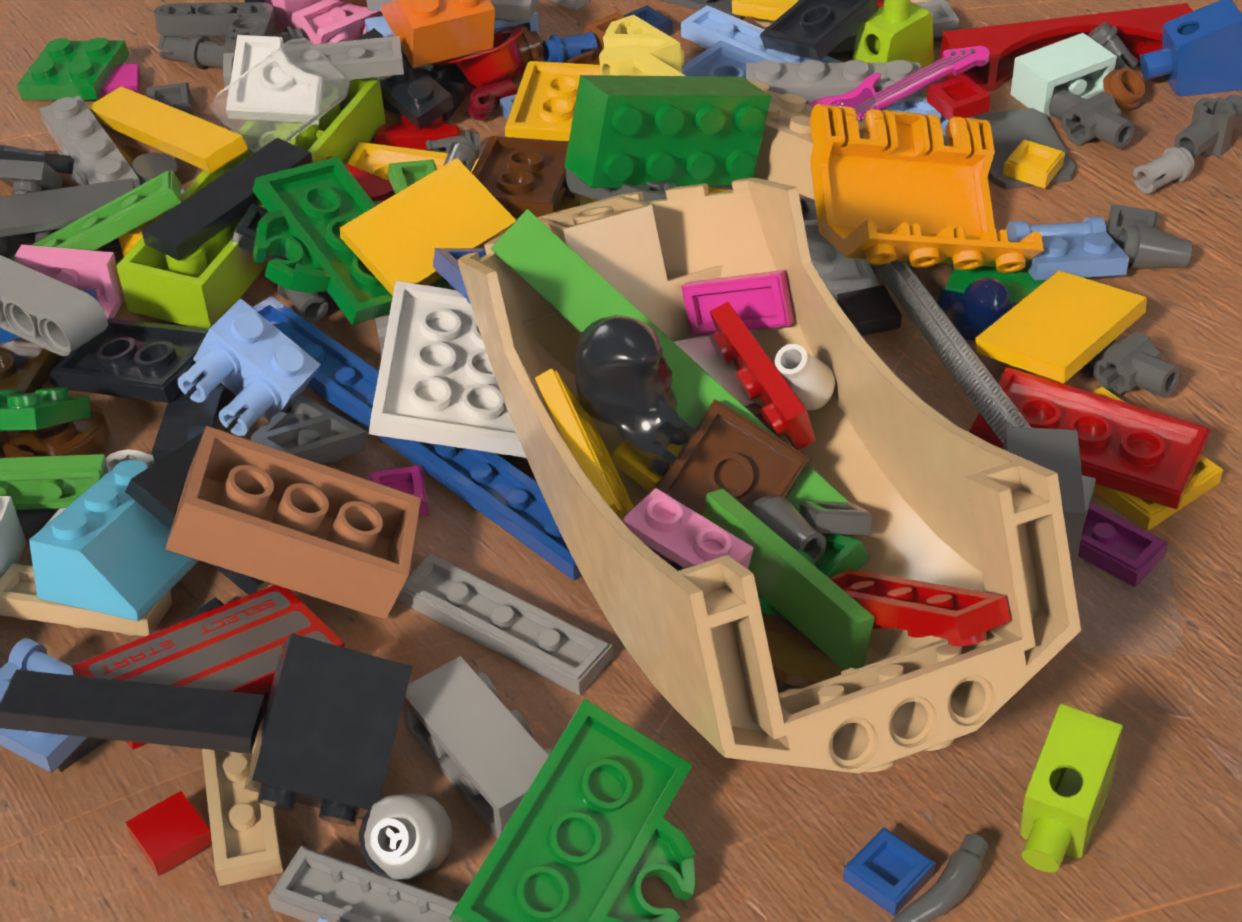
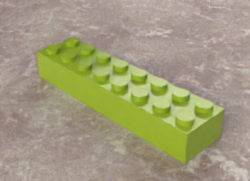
M364 78L348 80L341 84L323 83L324 91L319 125L248 121L238 132V134L243 136L248 150L214 173L203 170L181 194V203L276 138L311 152L313 163L325 160L328 156L332 158L338 156L342 162L348 163L358 143H369L378 129L385 124L380 80ZM242 216L180 261L146 245L142 237L116 267L129 312L190 327L210 329L240 299L271 260L266 259L265 262H255L253 252L240 248L239 243L232 242L234 231L242 220Z

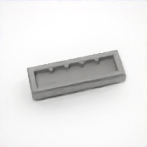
M300 846L268 896L272 910L304 922H317L319 918L330 922H453L449 918L458 904V901L399 880L387 878L376 872Z

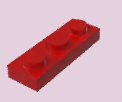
M727 301L711 310L710 315L716 333L710 336L712 345L724 364L731 361L735 363L739 369L735 372V376L749 400L759 397L765 406L761 408V413L770 430L777 437L785 434L792 446L798 451L815 442L816 439L806 408L730 303Z

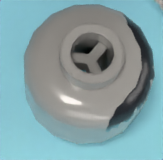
M420 793L387 796L374 803L363 817L359 830L360 850L366 863L379 875L393 880L419 877L435 870L449 854L453 840L452 822L445 808L432 797Z

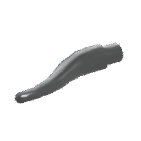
M967 834L958 851L952 852L947 866L937 882L921 897L904 908L891 922H929L944 915L963 900L982 871V860L989 848L986 840L976 834Z

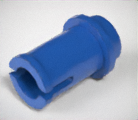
M593 32L562 38L553 34L549 37V40H544L542 43L544 61L565 63L574 56L585 52L597 51L591 50V48L598 47Z

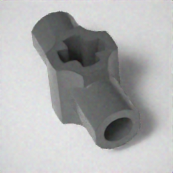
M1067 90L1057 92L1050 101V115L1062 121L1061 127L1066 131L1069 141L1081 146L1098 138L1120 149L1128 145L1134 135V123L1121 117V110L1117 107L1114 97L1105 92H1101L1086 100Z
M1230 95L1226 99L1219 97L1213 99L1202 98L1194 107L1191 125L1176 135L1174 146L1186 148L1191 153L1193 159L1198 155L1221 156L1229 150L1233 129L1242 123V97Z
M1136 331L1119 342L1112 341L1086 364V366L1093 368V376L1099 380L1102 387L1117 397L1137 386L1167 398L1175 391L1181 376L1179 366L1161 360V352L1155 348L1151 338Z

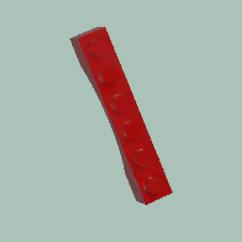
M1187 3L943 31L940 59L943 57V51L949 49L984 46L990 52L988 63L985 66H974L957 76L951 73L944 78L947 81L967 75L986 92L995 91L1012 79L1016 57L1081 33L1088 35L1103 22H1107L1110 26L1115 25L1118 28L1116 34L1133 56L1139 60L1136 66H1140L1141 54L1162 49V27L1164 24L1193 11Z

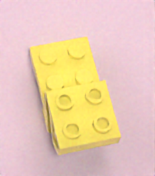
M635 15L610 23L603 37L604 49L599 55L601 75L685 76L682 74L684 53L680 42Z

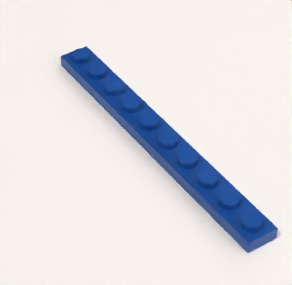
M273 296L252 307L321 364L307 386L369 431L379 371ZM375 435L416 466L421 465L424 472L573 581L582 576L553 519L537 482L502 457L491 452Z

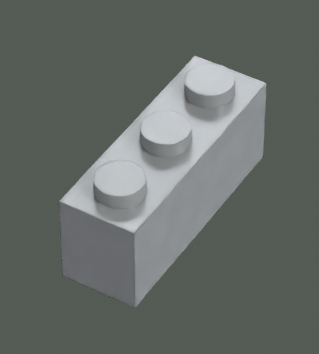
M459 656L408 684L402 707L405 728L498 839L552 749L547 748L543 750L532 737L531 729L523 715L516 709L509 711L499 700L496 688L490 678L483 672L476 674L466 661Z

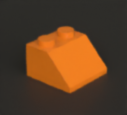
M396 0L381 6V12L393 34L400 36L401 48L412 68L493 48L495 8L490 0Z

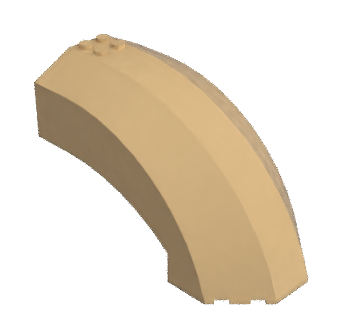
M747 178L733 181V191L709 193L708 184L706 183L669 188L665 191L667 199L644 201L642 191L625 193L537 218L673 342L701 337H691L681 288L685 283L786 270L795 322L790 326L749 331L774 365L775 357L782 347L788 344H798L807 353L829 366L834 374L835 387L830 400L819 409L807 410L816 441L799 451L810 458L811 461L808 465L847 499L848 502L860 506L873 515L871 535L839 534L861 540L870 558L859 570L1007 597L1011 621L986 631L987 638L979 643L968 646H951L948 644L947 639L934 636L914 638L908 636L907 631L896 628L872 629L863 667L841 671L839 676L804 688L785 684L774 676L754 573L729 555L677 571L628 529L585 475L562 439L535 380V377L550 369L557 370L579 399L575 377L577 375L576 345L581 333L493 253L490 248L502 235L484 244L486 255L482 258H479L478 252L468 253L457 259L480 335L513 426L537 484L581 575L621 642L650 682L675 710L725 758L858 774L886 770L892 767L898 759L923 750L935 751L946 748L953 743L955 738L977 731L1081 632L1058 474L994 446L956 426L926 404L889 369L867 344L837 304L812 264L798 187L759 178ZM731 361L736 370H739L735 363ZM759 397L753 399L754 403L760 404L762 408L765 407ZM594 419L612 457L613 451L625 440L618 428H614V425L602 423ZM785 434L779 437L783 442L793 447ZM616 466L634 507H636L650 492Z

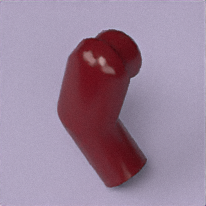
M508 78L473 89L466 104L470 117L478 121L489 119L496 106L500 104V99L517 94L513 81Z

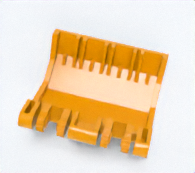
M816 104L812 109L810 126L813 151L810 165L818 231L821 236L846 258L866 259V262L872 265H881L892 261L910 262L911 266L919 268L935 264H953L957 270H970L980 266L996 267L998 272L1010 273L1023 269L1026 266V262L1044 251L1041 232H1032L1019 242H1008L1007 230L1001 229L996 232L988 183V174L995 150L991 125L988 120L965 119L962 117L950 118L947 121L948 124L945 131V146L940 118L936 115L926 114L925 116L920 113L869 109L864 114L862 123L863 139H860L858 120H856L857 115L854 108Z

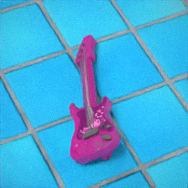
M984 46L944 50L943 57L938 61L879 92L874 90L881 80V75L877 72L865 78L853 91L843 95L814 100L808 105L813 107L816 104L835 105L840 108L842 106L852 107L856 111V120L863 122L864 114L869 109L883 110L951 73L957 76L974 66H985L988 63L990 52Z

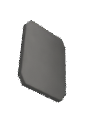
M1034 108L972 116L976 119L988 120L991 125L995 153L988 176L995 185L1005 190L1035 186L1003 175L1005 161L1023 140L1032 141L1065 152L1064 165L1049 184L1071 181L1076 166L1044 113Z

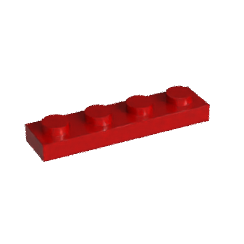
M854 569L828 577L875 617L872 629L896 628L907 631L910 637L934 636L947 639L948 644L951 646H968L985 640L987 638L986 631L1011 621L1007 597L1003 595Z

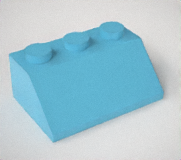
M122 460L29 540L38 599L139 621L199 561L165 550L171 530L125 493L130 479L150 466L139 460Z

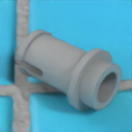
M1169 147L1163 151L1161 157L1134 169L1133 176L1135 177L1146 174L1139 179H1135L1134 183L1142 193L1150 194L1174 180L1182 182L1193 171L1194 159L1186 148Z

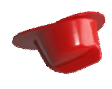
M521 25L513 26L494 33L492 49L432 63L431 65L455 63L470 84L478 88L508 78L512 80L524 71L517 39L523 33L524 27Z

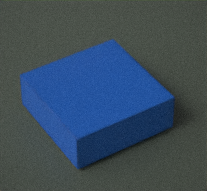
M883 827L844 867L843 880L895 917L934 876L936 862Z

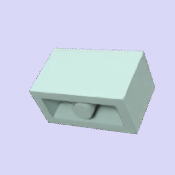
M1084 33L1016 57L1010 95L1027 108H1034L1050 117V101L1059 91L1067 90L1086 100L1104 92L1103 79L1109 72L1115 70L1117 56Z

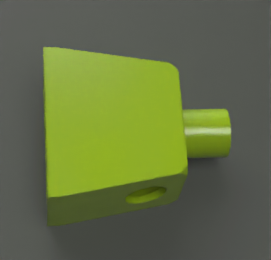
M884 0V5L878 8L879 10L857 30L852 60H861L866 63L905 60L908 62H920L921 69L934 63L932 14L929 10L910 0Z
M1060 703L1024 798L1020 835L1027 841L1021 856L1033 868L1043 872L1054 873L1059 870L1064 855L1073 858L1083 857L1112 785L1123 725Z

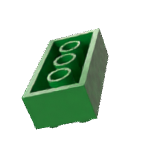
M580 75L564 167L590 188H622L624 184L633 186L638 184L647 185V182L666 181L678 186L706 183L708 186L732 185V182L735 180L753 178L772 96L743 77Z

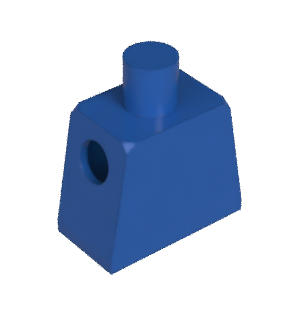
M1220 0L1166 22L1162 27V49L1140 55V66L1144 78L1148 80L1164 76L1175 95L1180 97L1242 90V14L1232 0Z

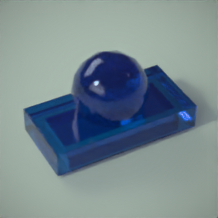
M992 277L979 278L971 282L964 293L942 289L937 301L939 307L965 340L975 342L978 335L1017 305V303H1011L1009 289L1001 281Z

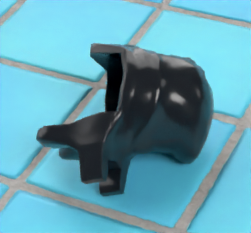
M614 315L601 318L587 326L581 332L577 341V375L575 377V385L579 396V403L590 417L599 422L616 426L623 439L633 449L643 455L649 470L656 475L662 476L668 471L670 464H674L677 459L674 454L667 450L668 445L685 444L689 439V435L692 436L695 429L677 412L678 403L671 389L673 382L672 371L663 356V348L659 345V339L655 331L645 322L629 316Z

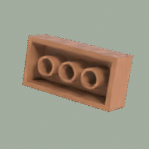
M206 426L186 477L165 550L386 620L409 576L421 498Z

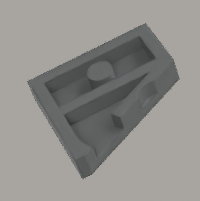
M299 395L292 399L291 412L288 415L283 412L276 413L270 419V424L259 428L251 436L250 441L324 464L339 462L343 457L365 451L367 431L307 397Z

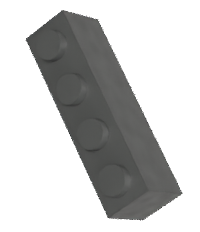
M133 178L0 197V255L10 259L12 255L17 253L21 245H32L135 189ZM116 238L94 251L115 252L122 251L119 239Z

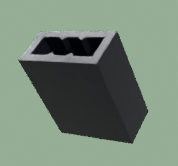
M292 633L282 646L244 789L259 793L257 802L282 810H294L296 803L320 808L318 817L325 821L355 826L357 818L363 819L372 805L380 800L413 666Z

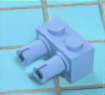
M240 299L209 329L193 358L196 363L178 378V385L185 395L197 385V390L191 395L190 399L198 403L206 400L208 395L220 383L225 385L237 396L219 412V419L227 428L238 418V423L232 428L231 432L237 436H244L261 416L270 422V419L276 413H284L291 406L292 399L303 393L321 364L245 301Z

